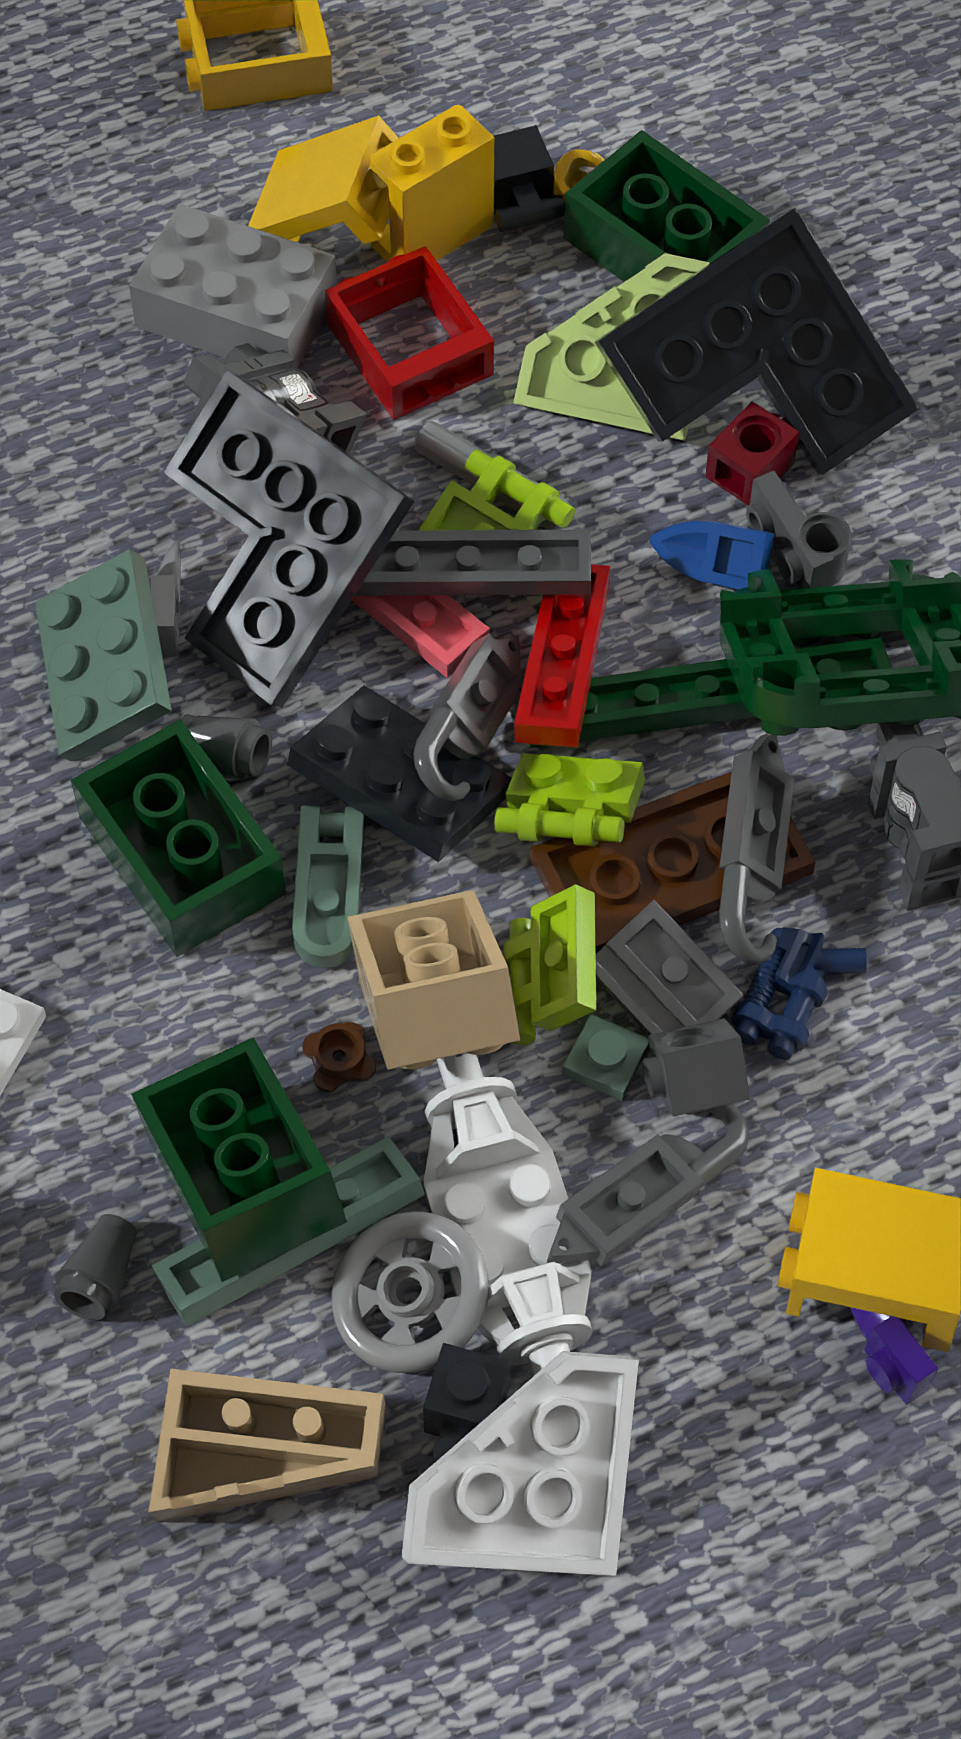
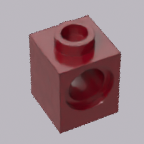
M751 401L709 444L705 477L750 506L753 479L775 471L780 479L794 465L799 431L790 426L781 415L770 413Z

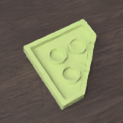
M665 253L618 287H613L577 311L576 315L527 344L513 404L653 434L598 349L595 341L710 263ZM689 424L669 438L685 441Z

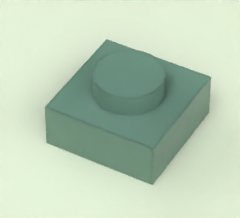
M590 1014L563 1066V1076L623 1101L649 1049V1038L594 1014Z

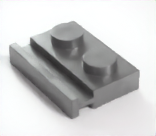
M655 900L595 954L596 980L648 1035L718 1020L744 995Z

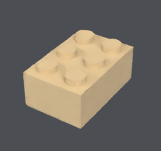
M474 890L347 917L361 989L387 1070L397 1067L421 1069L432 1065L438 1058L465 1052L473 1055L489 1054L500 1049L503 1044L520 1041L508 966Z

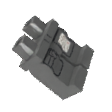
M249 343L235 346L227 354L224 364H221L210 353L195 356L184 380V386L200 398L194 413L196 419L226 370H229L244 378L348 454H350L367 414L350 400L336 405L332 404L316 391L313 380L306 372L292 368L294 359L284 350L262 355Z
M878 723L876 736L880 747L879 752L872 756L869 769L873 782L868 805L874 819L884 817V835L892 845L901 850L906 864H904L898 888L905 908L909 911L961 897V786L950 762L945 756L947 745L940 731L923 735L919 724Z

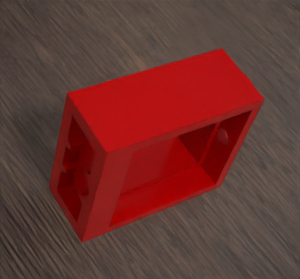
M426 246L405 255L395 256L381 266L356 277L345 278L335 286L325 290L327 326L393 421L494 375V339ZM421 296L451 339L388 367L359 326V323Z

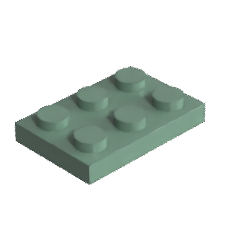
M129 548L35 602L59 756L69 761L84 759L172 712L146 561L143 556Z

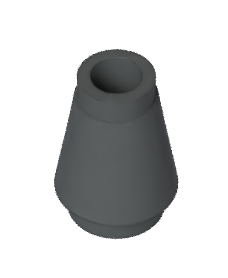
M186 714L181 718L216 768L238 779H243L245 775L257 777L266 768L272 750V734L269 729L260 727L257 719L194 716Z
M113 1214L100 1216L97 1224L57 1272L55 1281L58 1286L54 1296L56 1301L65 1310L84 1319L99 1320L105 1316L107 1310L113 1309L118 1305L133 1248V1241L137 1235L136 1228L129 1221Z

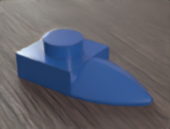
M690 521L674 524L650 536L649 542L668 565L683 575L698 581L739 590L748 587L749 572L768 569L775 533L720 521Z

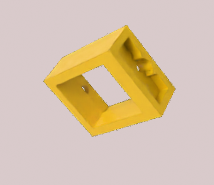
M183 0L185 18L176 19L181 53L192 52L193 58L184 59L189 91H200L204 111L333 91L331 53L318 0ZM295 26L302 53L211 67L205 39Z

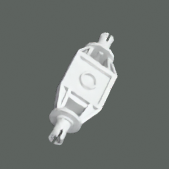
M465 1052L456 1054L457 1057L452 1055L438 1058L437 1063L446 1090L438 1093L431 1099L425 1109L427 1120L432 1126L424 1177V1194L429 1211L432 1214L446 1217L457 1223L470 1234L481 1250L488 1271L489 1293L486 1310L477 1331L495 1345L499 1357L511 1361V1365L531 1363L535 1376L562 1351L570 1352L590 1338L593 1330L585 1313L592 1270L588 1260L547 1263V1258L560 1224L556 1215L560 1205L568 1200V1196L553 1150L515 1101L517 1094L512 1081L503 1077H483L477 1055ZM453 1129H457L459 1142L455 1149L452 1132ZM559 1246L562 1250H567V1248ZM459 1269L448 1271L455 1297L460 1296ZM511 1306L520 1324V1328L516 1330L513 1328L502 1308Z

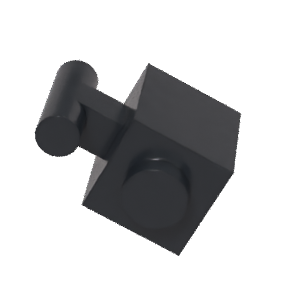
M537 125L494 135V215L499 231L505 232L564 217L565 202L562 195L553 196L554 164Z
M446 1343L442 1344L423 1406L424 1433L439 1437V1440L433 1447V1464L506 1401L510 1388L511 1361Z

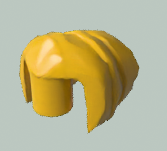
M571 150L564 154L555 167L553 196L561 194L565 202V193L589 174L580 168L583 166L596 168L605 159L598 153L588 150Z

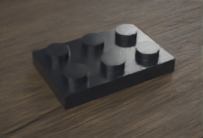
M365 685L291 746L287 766L437 862L441 861L506 798V792L512 777L477 755L470 759H462L442 746L437 755V764L443 778L453 786H457L461 782H467L470 785V791L463 799L448 801L437 797L421 781L414 763L413 752L416 740L426 723Z

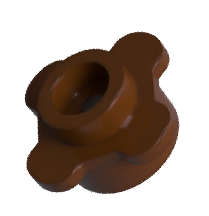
M354 1022L331 1024L322 1028L318 1033L309 1034L304 1039L302 1045L303 1054L312 1059L316 1071L313 1075V1082L319 1090L333 1092L341 1083L353 1079L368 1081L374 1076L376 1061L366 1053L364 1043L365 1031L359 1024ZM341 1052L346 1057L343 1061H335L333 1059L334 1054Z

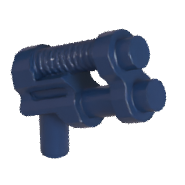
M786 927L776 928L771 931L770 934H774L777 937L775 952L767 962L759 964V968L756 970L744 1000L737 1004L731 1017V1022L735 1026L734 1030L741 1037V1043L752 1046L756 1044L759 1036L770 1040L767 1046L768 1052L783 1060L790 1059L794 1050L797 1052L801 1051L809 1037V1030L805 1025L813 1007H821L828 994L827 987L823 981L824 974L866 973L867 954L865 948H823L825 940L823 933H808L801 929ZM775 991L790 996L782 1015H775L767 1010Z

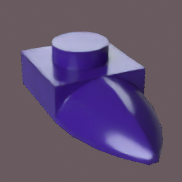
M850 1307L863 1336L867 1340L864 1351L868 1357L865 1362L876 1384L887 1393L895 1390L906 1405L927 1392L939 1368L902 1321L897 1317Z

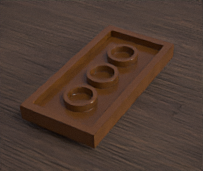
M732 772L636 807L631 823L624 822V835L620 843L599 841L595 847L578 846L574 844L571 838L556 837L531 847L530 860L549 897L575 884L595 893V954L653 900L678 925L719 911L724 870L719 867ZM791 816L782 886L812 875L816 863Z

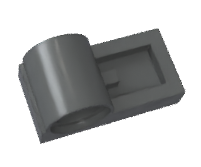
M775 471L753 479L750 506L746 509L748 524L752 529L775 533L773 548L776 551L778 569L784 580L788 584L797 582L800 588L826 587L839 582L845 573L852 539L851 529L847 522L838 515L828 512H817L805 517Z

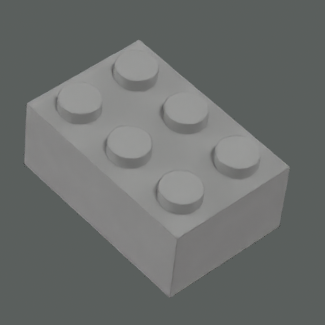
M179 203L129 285L135 327L225 358L235 346L249 343L262 355L284 350L294 359L292 368L297 369L327 317L325 290L337 284L336 258L333 254Z

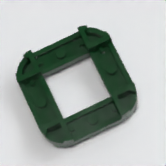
M894 559L889 560V582L779 590L771 570L766 569L749 572L748 587L735 592L721 590L720 645L744 706L753 715L761 719V728L764 732L775 736H786L796 733L799 728L829 727L835 730L848 731L856 729L862 724L893 722L899 725H916L925 719L946 717L961 719V577L955 572L944 575V578L913 574V560ZM901 630L919 666L816 674L807 652L796 653L792 641L811 643L820 640L824 636L837 635L872 638L880 635L882 632Z

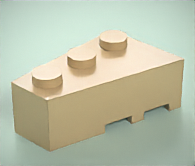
M170 1369L148 1513L157 1522L378 1477L386 1415V1403L383 1394Z

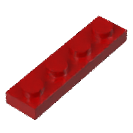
M591 564V594L543 595L514 722L515 743L578 748L610 588V566Z

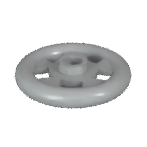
M404 1212L384 1218L367 1228L352 1242L336 1270L332 1287V1311L338 1331L346 1345L357 1357L378 1369L395 1373H414L436 1367L442 1344L446 1343L463 1348L475 1334L482 1321L489 1293L486 1263L481 1250L470 1234L446 1217L427 1212ZM409 1239H424L434 1242L429 1261L415 1257L405 1258ZM377 1258L389 1264V1266L381 1273L377 1289L372 1290L362 1285L361 1282L368 1266ZM459 1269L461 1275V1295L444 1299L445 1290L441 1274ZM413 1284H421L422 1291L416 1301L411 1304H405L404 1293L407 1288ZM377 1308H380L384 1316L394 1323V1326L381 1339L374 1335L364 1322ZM436 1314L442 1330L433 1337L417 1343L412 1327L426 1323Z

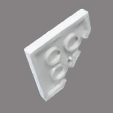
M562 1351L409 1485L402 1558L408 1564L616 1576L639 1360L629 1356Z

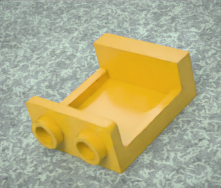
M454 105L371 154L369 157L370 168L387 184L389 189L390 223L386 225L382 238L371 242V246L386 262L395 256L408 254L424 246L429 249L436 261L494 226L495 137L461 105Z
M378 115L278 150L248 226L298 243L301 235L343 222L363 244L380 240L390 217L389 189L387 184L370 168L369 157L371 154L397 140V135Z
M815 1167L809 1194L798 1191L795 1193L788 1231L799 1233L801 1236L798 1249L785 1246L777 1287L790 1290L786 1314L799 1317L803 1300L810 1298L925 1323L921 1346L949 1352L961 1313V1198Z

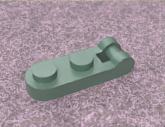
M318 805L301 806L292 930L296 952L303 961L311 966L320 968L336 967L347 961L354 953L347 917L358 915L360 909L365 815L353 807L346 806L345 813L322 812L321 806ZM320 837L343 838V844L320 843Z

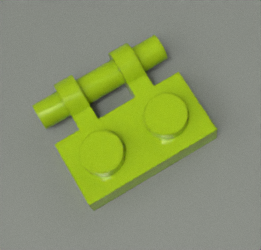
M475 449L469 455L465 464L466 470L479 477L472 490L469 491L451 480L419 531L536 530L540 523L546 519L564 529L572 521L576 510L573 506L559 499V491L545 482H540L536 485L515 472L516 465L504 457L498 455L492 458L481 450ZM505 493L523 504L515 518L492 505L498 495Z
M522 753L506 792L508 808L498 807L496 810L495 831L498 833L518 834L520 841L541 842L543 837L546 836L571 838L574 844L578 846L595 847L599 841L620 843L624 835V822L631 823L645 783L643 762Z
M575 884L531 906V919L516 918L510 921L509 940L503 945V957L509 969L520 1041L511 1043L516 1045L532 1044L536 1040V1026L552 1031L596 1011L594 892Z

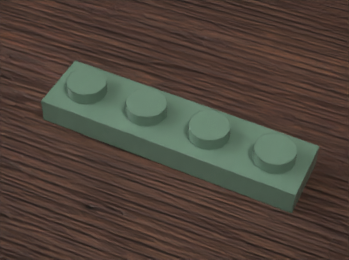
M385 1137L329 1168L347 1223L224 1282L221 1281L200 1239L153 1264L152 1268L160 1286L186 1327L423 1197L425 1194L421 1179L390 1137Z

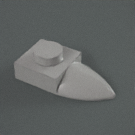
M176 540L167 551L161 562L158 574L151 575V595L162 657L178 656L181 595L180 540Z

